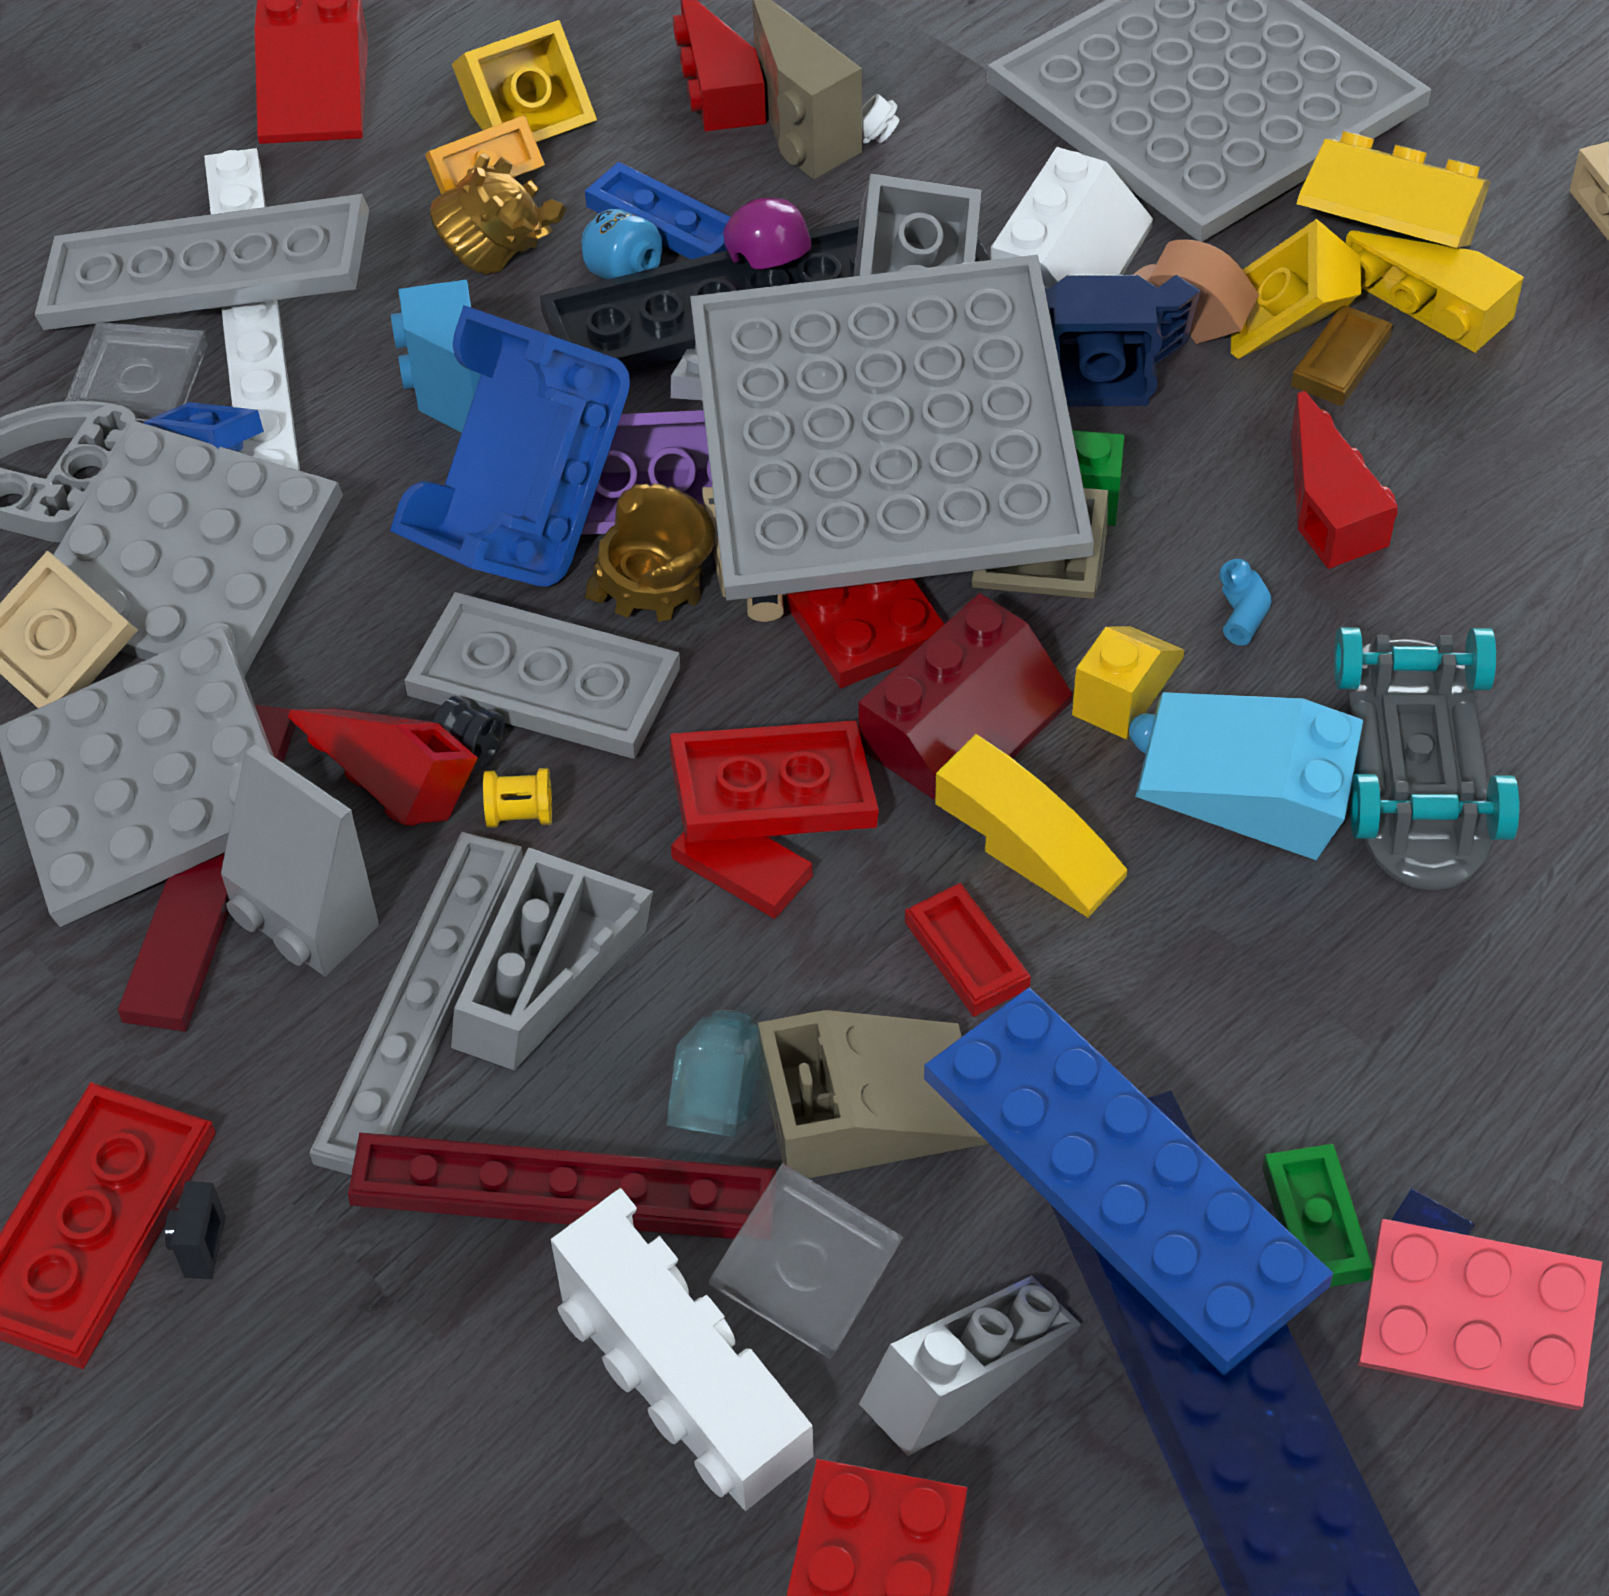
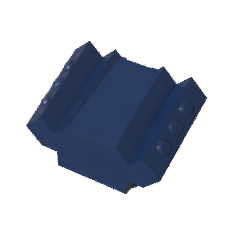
M1067 275L1049 289L1044 286L1067 407L1148 406L1149 397L1155 393L1158 386L1156 365L1187 343L1201 290L1178 275L1173 276L1158 288L1139 275Z

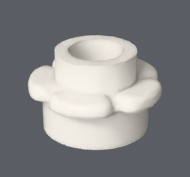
M876 94L863 105V144H867L873 139L878 143H882L894 131L899 123V118L894 115L897 110V104L893 100L887 102L882 96Z

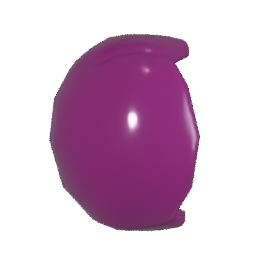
M759 198L751 200L734 212L724 227V243L732 260L738 262V253H741L754 269H766L783 265L800 258L811 249V238L802 212L786 199Z

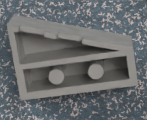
M528 847L454 1007L451 1048L515 1070L646 932L653 891Z

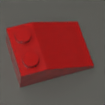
M257 0L255 64L257 136L259 144L363 138L368 35L361 0Z

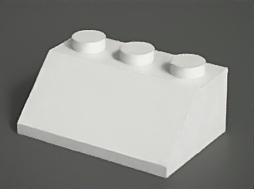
M1056 147L991 246L990 260L1038 254L1043 283L1048 289L1067 275H1123L1153 226V218L1106 161Z

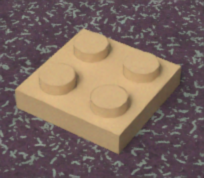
M46 551L0 603V674L37 708H40L89 686L136 634L138 629L49 551Z

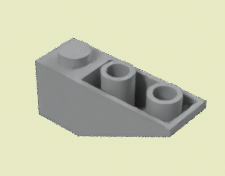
M1031 1275L891 1343L859 1405L907 1456H910L957 1431L1075 1334L1081 1324L1058 1302L1050 1291L1045 1289Z

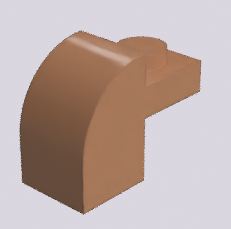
M1174 240L1168 242L1156 265L1144 266L1134 274L1139 275L1157 288L1173 276L1178 275L1201 290L1189 334L1196 344L1241 331L1259 296V293L1243 270L1228 254L1210 244L1195 240Z

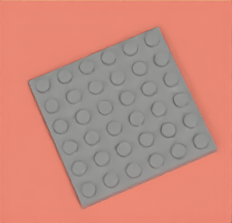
M1105 0L990 63L987 67V82L1082 154L1106 161L1131 191L1200 242H1203L1306 180L1324 139L1340 140L1342 131L1374 139L1427 107L1431 94V88L1301 0Z
M1038 254L690 296L726 601L1093 556V535Z

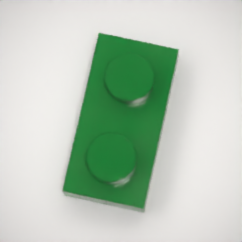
M1334 1144L1265 1154L1262 1170L1277 1220L1333 1272L1330 1287L1369 1281L1373 1266Z

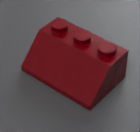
M979 593L858 702L859 733L864 753L935 800L936 773L975 734L1011 758H1014L1073 701V693L1029 624Z

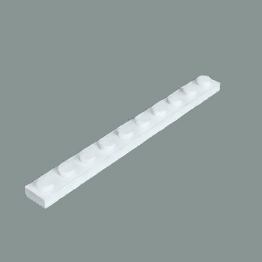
M257 148L239 151L229 150L219 154L204 156L211 214L266 207ZM278 300L221 307L232 407L258 410L264 432L243 441L244 448L239 452L300 471Z

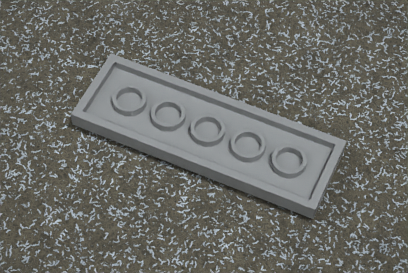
M363 194L57 235L54 236L35 317L43 330L355 290L369 207Z

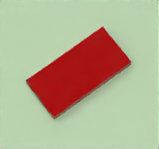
M90 1082L0 1232V1341L84 1370L162 1231L169 1210L176 1206L181 1197L185 1181H190L213 1140L216 1132L212 1121Z

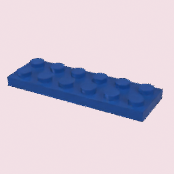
M1030 987L924 1065V1080L1223 1375L1228 1373L1330 1287L1333 1272Z

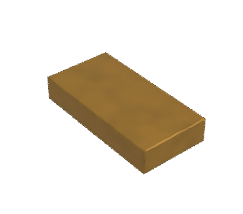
M1346 305L1342 306L1337 310L1294 370L1291 387L1301 391L1305 390L1311 395L1342 407L1389 341L1393 324Z

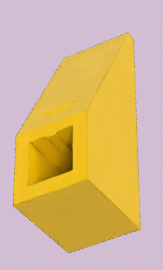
M1354 230L1347 234L1345 243L1361 256L1362 289L1474 353L1514 319L1524 277L1484 254L1474 250Z

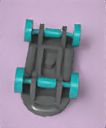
M1338 627L1334 646L1335 684L1337 689H1347L1350 715L1363 720L1355 761L1357 774L1353 776L1350 794L1352 835L1354 839H1365L1366 847L1377 866L1393 880L1410 888L1426 891L1452 889L1470 880L1484 866L1491 851L1493 840H1514L1519 823V791L1515 776L1492 775L1489 783L1487 781L1474 691H1490L1494 683L1496 671L1494 632L1491 628H1470L1466 638L1465 653H1452V635H1439L1436 645L1418 639H1390L1389 635H1376L1374 643L1362 648V636L1359 627Z

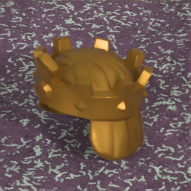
M485 153L479 155L474 167L467 170V175L459 181L457 187L447 190L434 199L430 208V217L441 240L454 255L469 269L488 275L489 273L501 272L517 251L524 252L536 247L537 241L540 238L554 232L549 225L560 222L567 209L563 203L553 199L544 202L543 206L538 208L533 198L540 189L532 180L524 185L518 183L509 175L513 166L512 163L503 157L494 166H489L490 157Z
M654 483L651 486L648 484H638L623 491L617 500L615 525L609 528L603 539L599 540V553L594 561L596 564L593 567V575L587 580L585 599L603 603L608 593L617 600L615 613L628 618L634 608L655 610L657 622L671 620L674 607L687 600L688 604L695 606L701 598L699 582L700 575H703L701 570L702 562L712 551L715 541L714 525L707 510L702 504H697V500L686 493H682L681 490L673 487L667 488L661 484Z

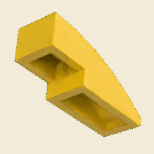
M975 734L936 773L935 804L986 836V853L1087 918L1127 877V868L1073 809L1033 774L979 735Z

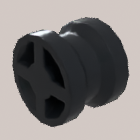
M451 696L439 708L433 722L439 723L478 758L472 769L474 771H481L490 764L500 747L504 734V717L500 713L491 709H484L479 712L473 709L472 704L467 699L460 696Z

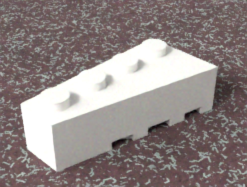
M619 1188L551 1238L563 1301L558 1306V1312L576 1338L584 1342L591 1337L605 1353L602 1360L607 1371L624 1391L630 1392L636 1388L651 1405L648 1408L649 1416L661 1434L672 1444L682 1440L697 1456L698 1459L694 1461L695 1467L707 1486L719 1497H723L729 1492L737 1503L747 1511L814 1457L812 1424L751 1349H745L738 1355L733 1351L732 1347L735 1345V1338L724 1319L725 1316L707 1294L695 1301L691 1299L688 1286L682 1274L675 1266L678 1258L660 1236L651 1243H646L633 1225L632 1215L636 1212L637 1207L624 1191Z

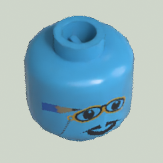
M607 209L599 213L586 226L582 235V255L585 265L590 272L605 280L657 268L660 263L662 241L657 227L648 220L625 210Z

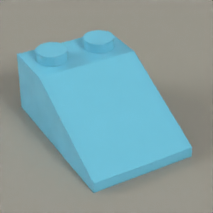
M1163 692L1158 701L1135 797L1317 860L1345 820L1363 720L1302 698Z

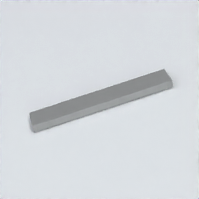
M461 832L309 1152L313 1165L351 1175L359 1132L398 1136L452 1018L454 1007L523 860L521 846Z

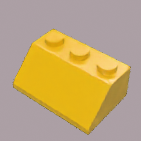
M1342 131L1340 140L1324 139L1299 193L1296 204L1454 248L1471 245L1490 185V180L1477 177L1480 167L1448 159L1445 168L1424 163L1427 155L1426 152L1400 145H1395L1392 154L1372 149L1373 138L1347 131Z

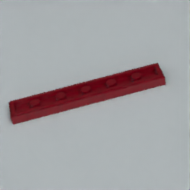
M254 704L273 755L283 763L296 728V724L288 718L291 709ZM225 852L167 878L118 1007L122 1023L186 1032L229 914L226 904L230 900L221 875Z
M359 1132L348 1198L350 1206L570 1225L621 1188L637 1207L636 1212L632 1215L633 1225L637 1231L770 1242L776 1169Z

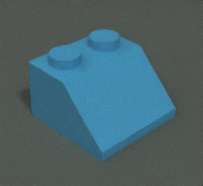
M467 280L398 289L401 313L391 314V322L396 348L407 347L408 354L398 355L403 389L415 388L418 410L462 433L481 376L480 373L468 370L459 364L454 356L452 345L454 332L463 305L471 307Z

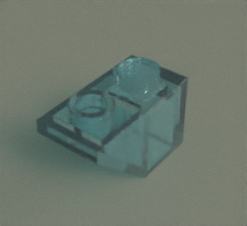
M729 1010L713 1011L711 1017L703 1016L677 1044L666 1126L730 1137L736 1136L747 1121L760 1070L758 1025L751 1024L752 1017L750 1015Z

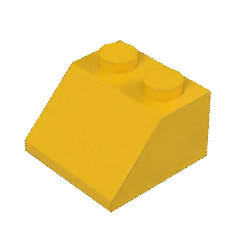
M560 20L468 51L452 63L469 111L482 130L525 115L537 143L597 120Z

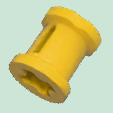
M539 768L536 775L499 777L495 770L485 771L483 776V802L487 828L498 827L500 821L538 819L541 825H551L552 789L549 768ZM532 795L530 799L504 800L507 796Z

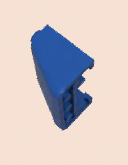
M463 305L454 332L452 344L454 356L460 365L468 370L480 373L481 376L445 485L431 481H420L411 485L399 501L390 531L469 568L536 586H551L559 582L566 575L572 563L628 396L630 386L629 373L625 365L614 357Z

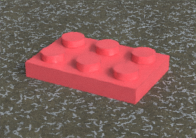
M1382 1219L1379 1224L1357 1366L1580 1410L1584 1404L1602 1261Z

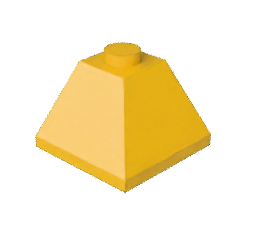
M1316 219L1244 268L1243 272L1259 293V296L1242 330L1231 334V354L1240 359L1318 323L1344 305H1350L1356 297L1361 295V256Z

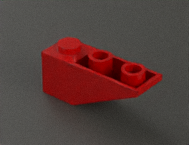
M680 0L681 14L673 15L674 37L676 46H685L680 47V60L683 78H693L687 80L691 112L700 111L704 131L766 124L765 86L756 49L698 0Z
M1305 390L1297 393L1291 429L1297 528L1325 566L1330 569L1390 546L1395 518L1398 515V505L1391 490L1386 486H1382L1366 467L1361 453L1355 447H1350L1337 431L1329 413L1324 409H1320Z
M339 708L291 709L288 718L307 735V740L313 747L327 753L345 770L346 777L352 783L365 788L384 806V812L391 819L404 825L414 826L418 823L448 821L478 759L436 722Z

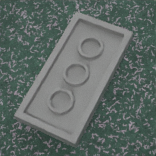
M455 592L404 681L407 696L442 705L451 696H460L467 699L472 704L473 709L479 712L484 709H491L500 713L504 717V723L635 759L681 667L679 652Z

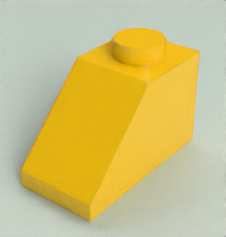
M1131 626L1105 627L1076 667L1072 715L1127 740L1132 720L1138 715L1146 713L1184 658V649Z

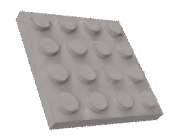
M132 420L56 549L54 556L138 629L136 634L120 652L147 660L222 626L231 641L245 677L337 508L343 493L336 481L223 447L217 449L210 443Z
M222 626L0 725V752L49 914L59 927L225 852L244 752L253 744H256L273 757L274 755L231 641Z

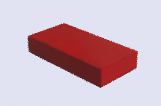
M683 832L671 845L673 860L773 919H776L813 877L812 862L766 836L686 843L685 833Z
M961 883L905 909V924L973 1017L1019 995L1030 987V974Z

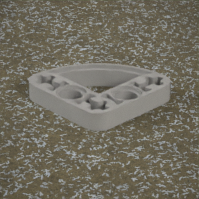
M66 401L34 406L1 417L0 459L38 443L63 438L73 439L46 479L0 468V497L8 494L22 495V498L16 504L0 507V529L51 542H61L131 421H136L135 414L129 408L112 403ZM95 466L101 468L98 474L91 478L76 479L73 477L78 470L84 467Z

